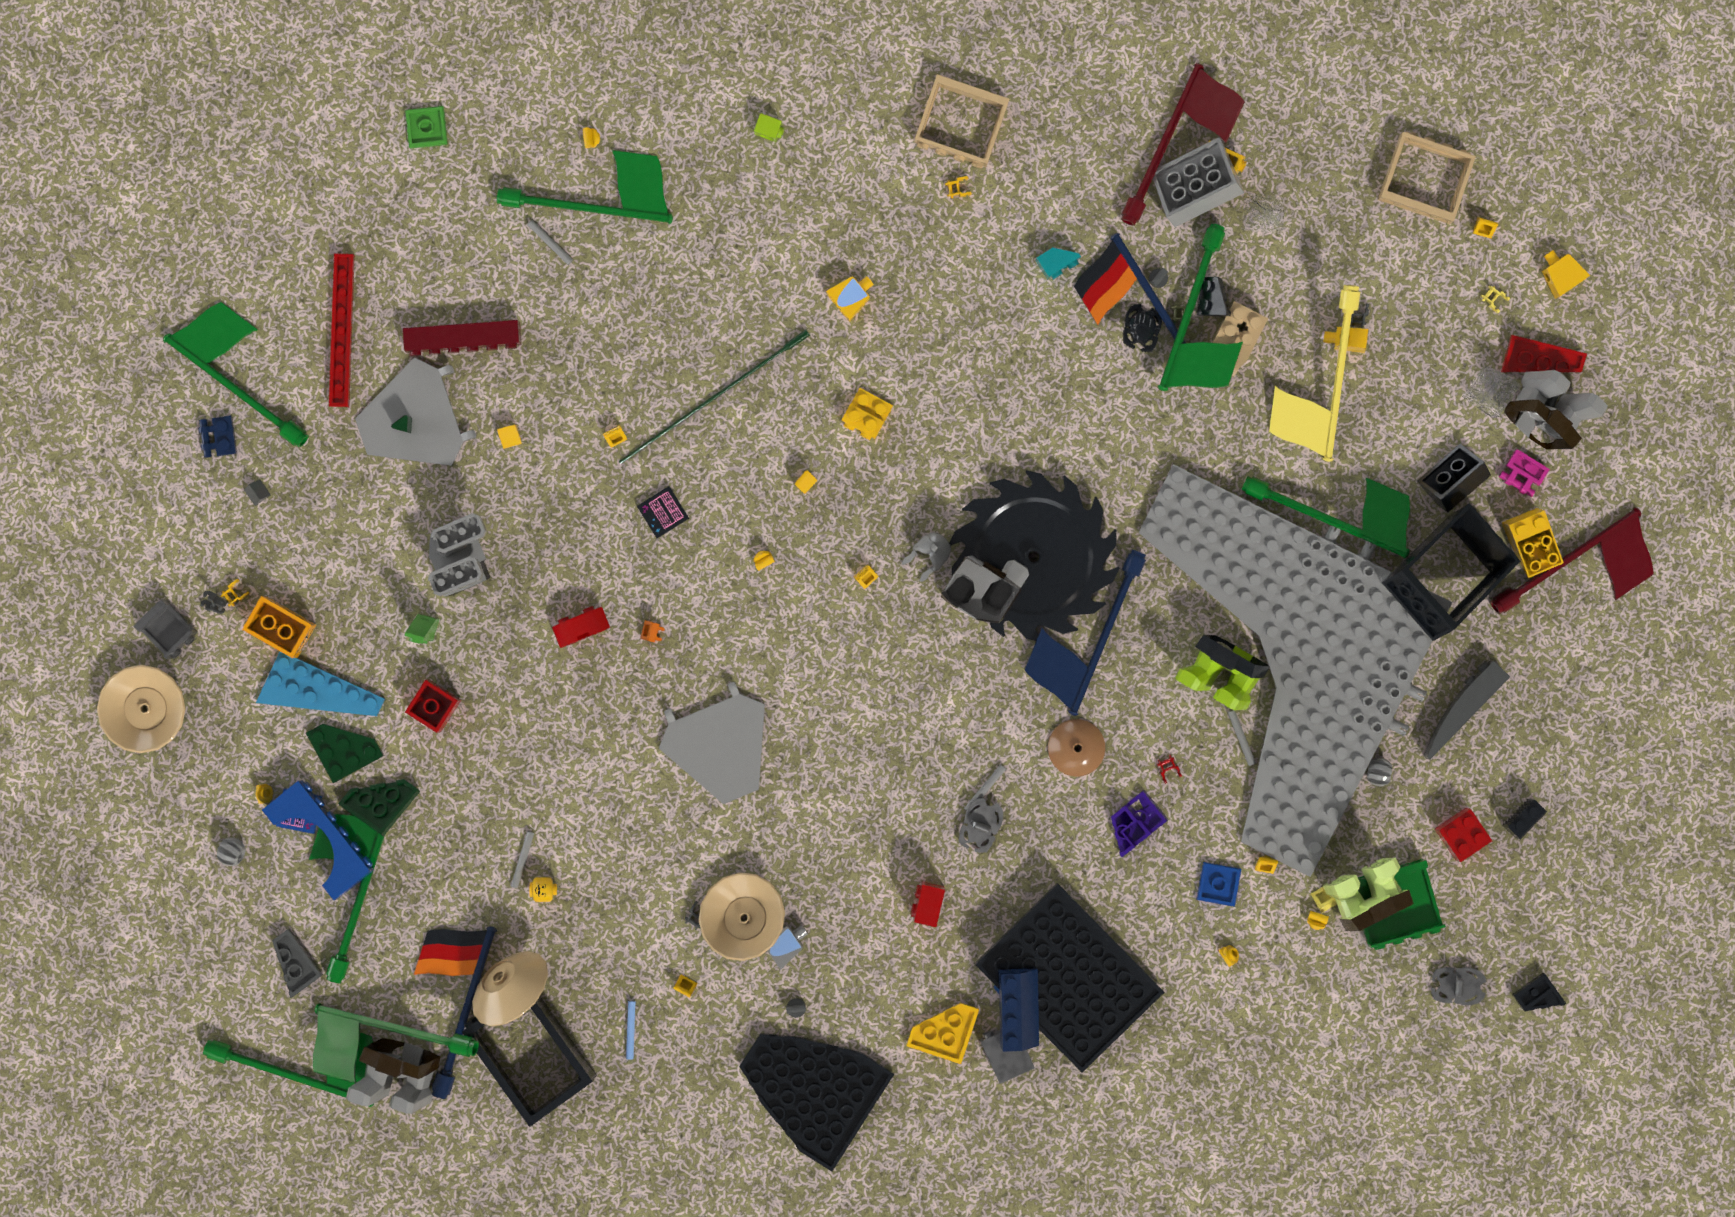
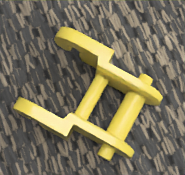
M1489 286L1490 290L1486 295H1481L1482 301L1488 302L1490 304L1488 307L1499 314L1500 310L1496 309L1494 301L1498 296H1502L1507 301L1510 300V297H1506L1503 291L1499 292L1496 290L1495 286ZM1492 292L1495 293V297L1490 300L1488 297Z

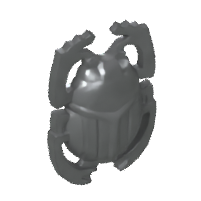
M985 798L976 799L970 804L964 819V823L968 825H962L959 833L958 842L963 847H966V849L969 848V845L966 843L976 842L980 849L976 848L974 850L978 853H987L995 840V836H991V834H997L1003 821L1001 806L998 803L989 806L985 802ZM980 805V807L974 809L972 813L969 814L975 806ZM996 811H997L998 816H999V822H998V824H997V817H996V815H995V812H996ZM965 831L968 833V841L964 839ZM986 839H989V842L985 846H981V843H983Z
M1451 967L1435 969L1431 980L1434 982L1437 977L1440 987L1436 992L1435 988H1431L1434 1000L1452 1003V999L1455 998L1454 1003L1474 1005L1484 999L1486 993L1482 992L1480 985L1486 983V978L1479 970L1462 967L1456 968V973H1453L1454 968ZM1466 971L1474 973L1475 975H1477L1478 979H1476L1472 974L1466 973ZM1441 973H1449L1448 975L1442 978L1439 977ZM1439 992L1447 995V998L1440 997ZM1475 995H1477V997L1474 1000L1465 1002V1000H1469L1473 998Z

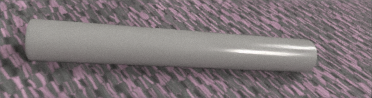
M533 220L527 224L567 265L573 261Z
M1235 710L1229 711L1227 713L1248 766H1251L1256 762Z
M1001 764L964 807L966 811L974 800L984 797L1006 768Z
M530 831L526 833L512 879L511 887L518 888L533 840L534 833Z

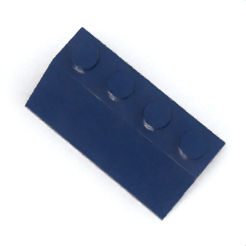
M1038 969L999 970L1000 1047L1002 1051H1024L1039 1046Z

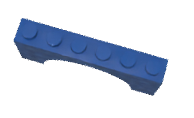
M300 780L273 800L262 811L273 825H278L290 818H301L314 823L322 829L330 840L334 853L332 872L322 886L333 900H337L374 871L371 867L373 863L367 856L363 857L359 852L361 850L359 845L355 841L351 842L347 837L349 835L347 830L343 826L339 827L335 822L337 818L331 811L328 812L324 808L325 803L323 800L312 793L313 788L307 781Z

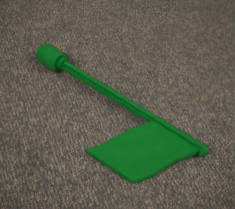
M612 150L617 165L618 190L623 208L526 196V194H523L522 189L508 187L499 188L497 193V204H501L504 207L520 209L521 205L530 204L666 222L668 224H671L673 221V215L671 213L668 214L664 198L660 161L657 156Z
M1212 223L1206 229L1201 244L1205 252L1160 385L1157 386L1161 391H1168V388L1183 386L1205 388L1229 386L1243 342L1232 344L1209 342L1182 344L1212 254L1220 251L1225 236V228L1221 225Z
M222 302L207 309L185 328L174 334L168 333L163 337L164 343L167 342L278 426L280 430L279 435L293 446L297 445L300 448L308 440L309 435L306 434L303 428L292 420L288 422L281 420L208 364L227 353L244 337L258 330Z
M1247 476L1243 484L1242 491L1262 501L1263 498L1272 499L1398 554L1403 559L1407 558L1410 554V549H1406V528L1410 512L1409 496L1369 478H1366L1362 529L1271 490L1272 488H1269L1270 483L1254 476L1252 478Z
M334 814L337 818L335 822L339 827L343 826L349 833L347 837L351 842L355 841L361 848L359 852L363 857L367 856L373 863L371 867L374 869L384 837L352 815ZM319 828L309 860L321 858L334 859L330 840L322 829ZM373 871L361 881L339 952L336 956H331L326 971V980L341 984L342 980L345 979L350 963L346 955Z
M318 1003L314 1009L315 1014L318 1015L313 1052V1072L356 1083L355 1075L360 1046V1024L446 1045L451 1053L466 1057L475 1056L479 1047V1042L474 1038L457 1033L449 1038L323 1006L321 1003Z
M361 1032L356 1063V1082L365 1077L366 1064L359 1061L365 1046L373 1043L372 1036ZM208 1040L203 1050V1055L207 1056L208 1059L223 1064L232 1060L345 1098L348 1088L355 1084L327 1076L326 1083L235 1053L234 1050H231L232 1045L217 1040Z

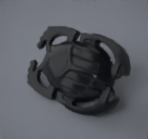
M1135 304L1128 309L1125 315L1123 343L1132 349H1135L1133 344L1140 343L1144 347L1140 349L1142 352H1153L1158 341L1157 336L1161 330L1162 319L1156 309L1151 308V310L1146 311L1141 308V304ZM1136 311V313H1134V314L1129 318V315H1130L1132 312ZM1128 333L1130 334L1132 341L1128 338ZM1152 340L1151 345H1146L1148 341Z

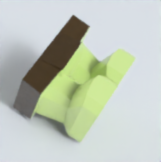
M1396 857L1379 859L1371 864V867L1365 866L1361 869L1368 882L1372 896L1366 900L1363 899L1358 891L1360 882L1357 875H1342L1332 881L1331 884L1326 883L1323 885L1326 894L1336 900L1342 916L1339 919L1345 931H1361L1414 904L1410 891L1402 890L1394 878L1400 869Z

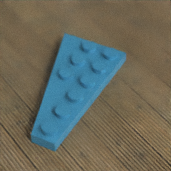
M279 652L256 703L378 716L385 698L303 660L291 658Z

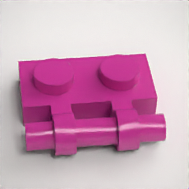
M1516 449L1505 465L1511 469L1510 474L1502 471L1499 478L1503 479L1505 484L1519 489V492L1523 495L1527 494L1532 497L1536 491L1530 488L1532 483L1540 486L1550 469ZM1517 474L1526 478L1524 483L1516 479Z

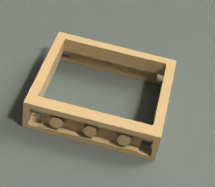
M937 74L914 143L917 144V147L928 150V148L936 150L935 153L941 156H946V154L954 156L953 159L959 162H964V160L972 162L971 165L976 168L982 169L983 166L987 167L1009 103V98ZM939 87L1000 108L984 158L922 138Z
M1402 132L1399 135L1378 200L1451 224L1455 220L1476 156L1471 155V153L1464 149L1460 151L1453 149V146L1450 144L1442 143L1441 145L1435 143V140L1429 137H1418L1414 132ZM1404 143L1464 163L1449 211L1388 191Z

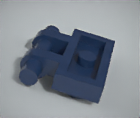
M232 416L212 418L213 426L207 425V419L199 420L200 427L198 432L201 434L202 444L200 446L204 458H211V450L216 449L218 457L237 454ZM214 432L215 443H210L209 433Z

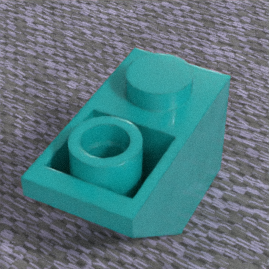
M1052 247L1038 256L1035 261L1047 280L1051 277L1054 280L1063 274L1062 270L1068 267L1070 270L1077 266L1081 255L1076 252Z

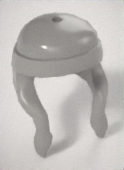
M929 533L914 544L913 551L903 559L902 565L911 562L918 551L929 554L933 566L921 575L919 581L923 582L929 577V574L938 571L947 561L951 553V545L939 533Z

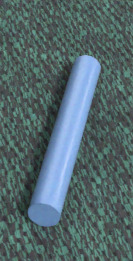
M628 1001L626 1059L629 1060L634 1059L636 1001Z

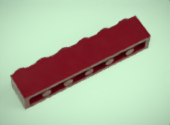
M518 320L403 328L404 351L410 353V356H421V352H429V355L441 354L440 351L448 350V353H460V349H467V352H477L479 348L494 351L498 350V347L505 346V349H517V345H522L521 328Z

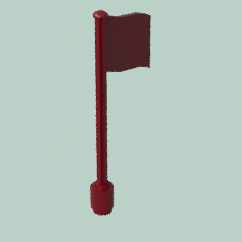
M1196 63L1193 65L1194 69L1136 196L1133 198L1129 197L1121 214V220L1128 225L1135 226L1146 207V204L1143 203L1145 194L1183 112L1197 124L1216 133L1225 143L1231 134L1245 101L1234 90L1215 81L1203 71L1204 66L1202 64Z
M1634 507L1631 512L1562 557L1563 564L1537 574L1516 589L1508 587L1493 597V600L1490 602L1492 608L1498 614L1506 613L1520 603L1519 598H1521V595L1598 543H1600L1603 562L1613 585L1615 600L1654 575L1652 559L1642 536L1639 517L1642 515L1640 509Z

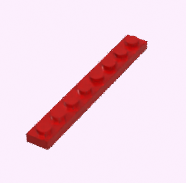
M334 253L329 407L349 408L354 254Z

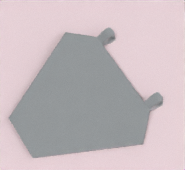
M414 357L355 418L367 455L448 466L453 465L463 442L476 438V433L473 430L462 434L460 432L442 379L443 376L454 373L451 365L437 369ZM404 415L411 416L412 418L411 433L393 429L391 426Z
M735 682L728 684L732 694L731 698L676 720L671 708L666 709L664 714L669 724L659 746V749L723 804L759 790L765 704L740 694Z

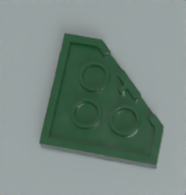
M321 724L306 732L332 783L385 756L375 738L327 724Z
M401 779L393 783L386 784L384 782L370 785V787L352 788L338 804L384 837L420 791L405 779Z

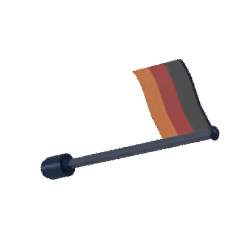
M1120 233L1113 234L1110 238L1113 241L1101 257L1080 276L1074 288L1096 324L1099 325L1105 314L1126 295L1135 281L1138 280L1175 340L1178 329L1120 238Z
M488 926L487 930L480 931L450 929L427 931L414 975L426 973L449 976L473 974L455 1034L463 1035L464 1025L468 1021L473 1005L472 1001L477 986L480 983L495 932H497V929L493 926ZM450 1050L444 1069L437 1071L431 1089L433 1091L432 1095L441 1099H447V1096L450 1095L455 1076L452 1075V1068L457 1054L451 1053Z

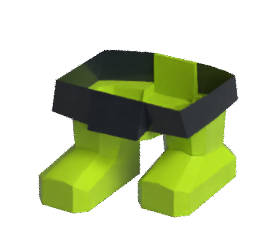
M1203 635L1195 646L1200 650L1195 664L1179 669L1175 679L1195 691H1209L1217 676L1225 668L1232 672L1227 685L1217 689L1213 698L1230 709L1247 710L1251 703L1250 692L1258 680L1265 677L1270 666L1216 635ZM1217 642H1222V643H1224V644L1227 645L1232 651H1230L1229 649L1225 648L1224 646L1220 645V644L1217 643Z

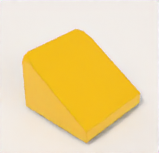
M516 424L497 429L503 449L522 444Z
M807 470L795 482V486L806 494L817 482V479Z

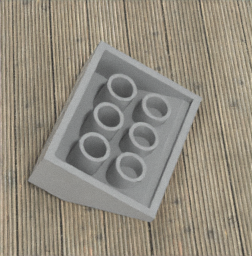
M1220 137L1157 168L1153 177L1166 217L1174 227L1244 193L1239 177Z

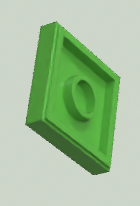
M444 106L405 110L410 149L448 145Z

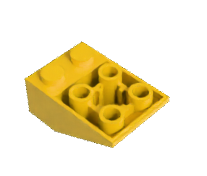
M1535 508L1502 522L1510 545L1521 561L1520 564L1527 578L1564 563L1545 510Z

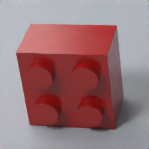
M427 679L423 682L405 713L434 732L440 733L458 707L461 699L430 679Z
M1464 808L1434 829L1455 861L1458 862L1464 861L1492 842V839L1470 808Z
M922 881L921 885H917L915 898L918 899L916 904H912L910 913L914 923L937 927L945 893L944 886Z

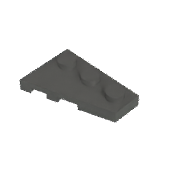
M290 928L272 940L278 961L284 973V980L287 982L290 998L323 975Z

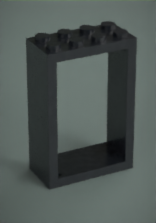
M1469 503L1449 515L1382 584L1431 640L1435 641L1455 630L1521 561ZM1451 527L1490 572L1448 614L1409 568Z
M539 996L531 1009L575 1069L579 1079L536 1110L530 1108L478 1035V1030L485 1024H481L476 1017H473L464 1025L465 1029L462 1031L463 1035L472 1037L479 1042L477 1055L529 1127L588 1086L597 1076L541 996Z

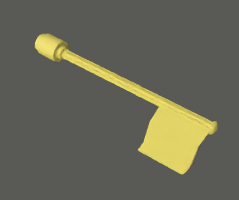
M1344 285L1340 294L1339 308L1342 309L1344 315L1331 411L1313 401L1288 394L1275 386L1269 432L1283 440L1305 446L1324 456L1322 458L1327 462L1334 460L1332 455L1351 316L1354 314V310L1359 308L1361 291H1359V286Z

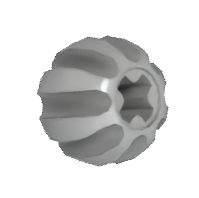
M1383 758L1371 760L1368 766V781L1375 786L1389 784L1392 764Z
M226 838L217 849V858L226 866H236L244 858L246 847L237 838Z

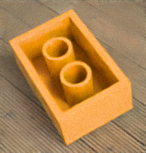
M261 596L242 630L291 658H298L316 624L271 598Z

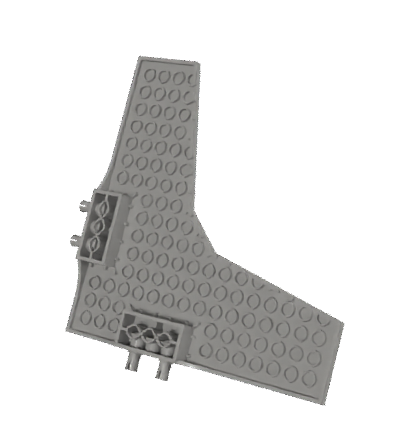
M1173 464L1139 534L1259 636L1276 686L1241 842L1311 877L1386 730L1391 729L1403 737L1406 735L1407 732L1401 730L1400 727L1408 731L1409 725L1394 719V715L1404 695L1406 696L1407 694L1420 702L1424 700L1418 693L1426 696L1427 691L1412 685V680L1432 640L1382 584L1392 572L1371 562L1370 558L1377 545L1372 544L1370 546L1371 543L1366 541L1360 554L1356 555L1336 545L1335 541L1341 530L1336 528L1334 531V526L1330 525L1325 537H1320ZM1429 591L1445 611L1448 612L1452 602Z

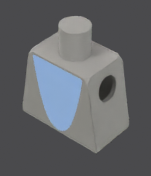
M789 924L783 926V930L776 943L768 950V953L780 970L803 949L800 940L808 935L803 925L795 930H792Z

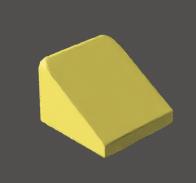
M1323 887L1311 893L1321 913L1337 905L1335 898L1327 895Z

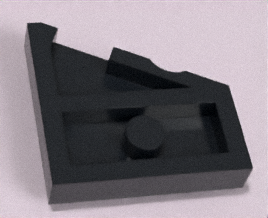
M1204 278L1199 295L1197 315L1231 316V311L1227 309L1225 302L1227 301V296L1224 292L1222 278Z
M1541 973L1512 994L1523 1011L1544 1009L1558 1005L1564 1006L1566 1004L1545 973Z

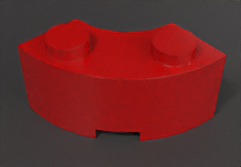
M594 606L584 609L583 614L571 619L568 616L557 620L559 624L552 627L560 648L611 628L603 608L594 609Z

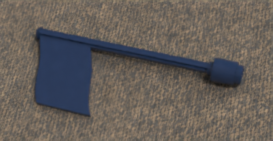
M1132 549L1131 553H1128L1122 567V571H1125V577L1088 667L1072 651L1052 639L1043 628L1040 630L1024 669L1035 682L1055 694L1070 709L1068 713L1072 716L1078 715L1077 712L1131 581L1135 576L1139 577L1146 562V555Z

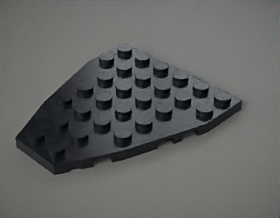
M766 1033L759 1034L739 1066L747 1077L749 1084L753 1087L761 1104L776 1123L782 1127L797 1149L831 1172L894 1076L892 1071L862 1052L804 1037Z

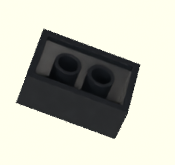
M1459 444L1418 479L1417 482L1433 501L1448 513L1488 479L1491 474L1483 460Z

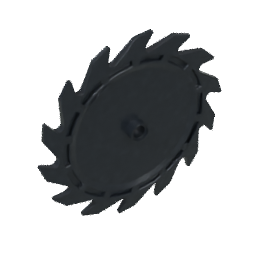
M1026 470L1025 472L1032 482L1030 487H1024L1007 479L993 481L989 484L1000 490L1001 494L999 497L973 499L962 508V511L975 512L977 518L957 529L949 544L954 545L959 542L965 544V549L952 566V576L963 559L970 555L984 563L988 562L1001 571L1007 561L1014 559L1028 568L1029 576L1023 583L1021 592L1000 623H990L991 628L1004 637V622L1010 621L1026 639L1036 641L1038 638L1036 627L1039 625L1062 634L1078 631L1077 627L1068 623V616L1094 614L1106 605V602L1093 601L1091 595L1111 584L1120 568L1116 567L1108 571L1103 569V564L1117 545L1116 529L1106 538L1100 536L1103 508L1098 498H1094L1091 509L1085 510L1077 485L1065 475L1063 476L1064 490L1058 492L1041 473ZM1032 551L1039 553V559L1036 562H1032L1028 558L1029 553Z

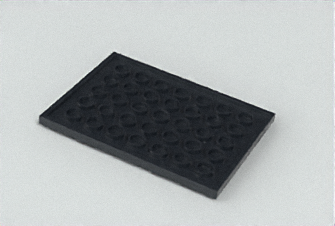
M1058 883L974 963L998 989L999 970L1038 969L1039 1030L1081 1073L1165 993Z

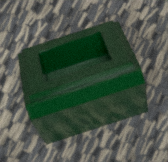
M404 415L394 422L391 427L399 431L411 433L412 418L411 416Z

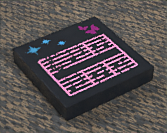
M670 486L637 505V508L657 539L690 519Z

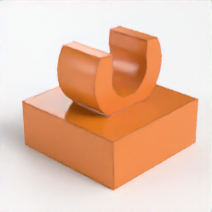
M645 620L640 639L654 643L655 640L662 641V638L657 637V633L659 630L664 631L665 629L660 627L658 623Z

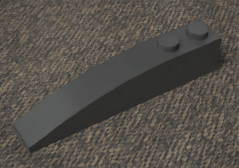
M1484 661L1478 667L1479 672L1475 676L1472 674L1465 680L1464 683L1466 685L1450 703L1431 736L1424 753L1426 759L1430 760L1510 678L1495 661Z

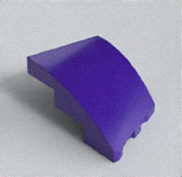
M1145 790L1111 816L1120 856L1126 855L1168 821V818ZM1139 799L1143 809L1135 811L1131 805Z

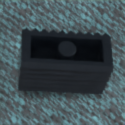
M1527 799V801H1524V804H1521L1519 810L1513 812L1511 818H1508V821L1503 823V827L1514 838L1521 840L1547 811L1536 800Z

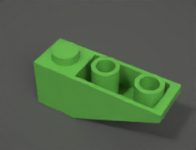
M417 614L404 636L410 637L409 641L427 644L428 641L434 640L439 619Z

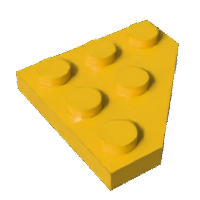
M960 1002L913 1026L906 1046L961 1064L979 1008Z

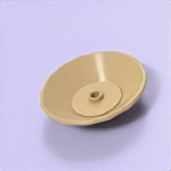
M146 665L127 667L110 677L100 692L97 705L99 723L108 739L123 750L136 753L156 751L171 742L182 727L186 710L183 692L175 680L161 669ZM144 705L148 707L147 712L143 711Z
M739 872L729 875L714 884L708 890L701 903L699 924L702 937L714 952L726 959L746 961L764 954L776 943L783 930L785 910L781 895L771 882L757 874ZM747 915V921L743 922L742 917Z
M524 951L514 953L488 969L477 986L472 1001L473 1014L481 1024L493 1027L508 1024L521 1017L536 1003L545 988L548 978L547 962L538 953Z

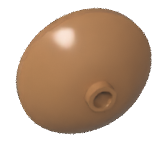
M1071 719L1058 725L1052 732L1048 742V754L1051 762L1060 772L1069 776H1084L1096 770L1101 764L1105 755V741L1100 730L1092 723L1081 719ZM1076 745L1081 746V750L1079 752H1076L1074 750V747Z

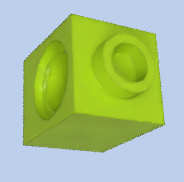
M760 113L754 134L776 142L778 138H782L785 128L782 127L781 120Z

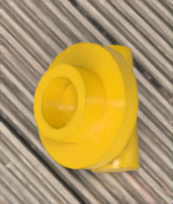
M583 128L585 148H595L600 142V134L595 128Z
M760 551L754 557V563L758 571L775 562L774 557L769 551Z
M268 784L256 785L255 795L258 804L269 803L274 795L272 787Z
M1310 910L1307 923L1315 930L1324 929L1329 916Z
M1228 945L1218 950L1228 967L1238 962L1239 953L1233 946Z

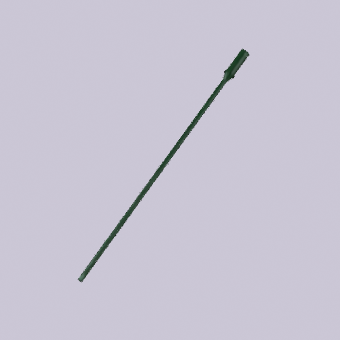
M804 330L786 342L779 351L625 456L619 463H624L782 352L789 349L792 350L794 346L810 336L809 332Z

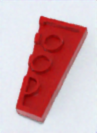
M1511 335L1501 372L1547 370L1582 372L1587 353Z

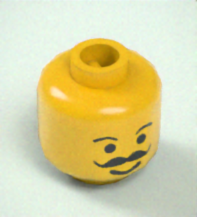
M535 877L533 882H530L529 896L533 897L535 902H551L553 895H557V884H553L551 877Z

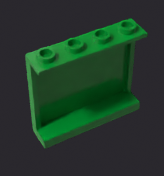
M1420 859L1400 865V869L1394 878L1402 890L1410 891L1414 904L1363 929L1368 947L1374 948V950L1383 949L1386 947V944H1401L1406 938L1418 939L1423 937L1422 934L1439 933L1441 928L1446 927L1442 923L1426 869L1429 868L1427 860ZM1365 876L1358 877L1360 882L1358 891L1363 899L1366 900L1372 897Z

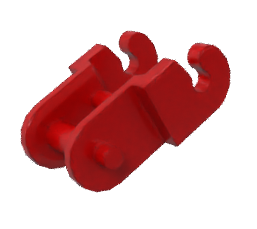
M1171 755L1164 761L1158 760L1159 763L1157 764V766L1161 767L1162 772L1160 774L1165 784L1167 781L1164 773L1173 768L1177 770L1179 777H1182L1178 766H1175L1173 762L1175 759ZM1171 762V767L1163 768V765Z

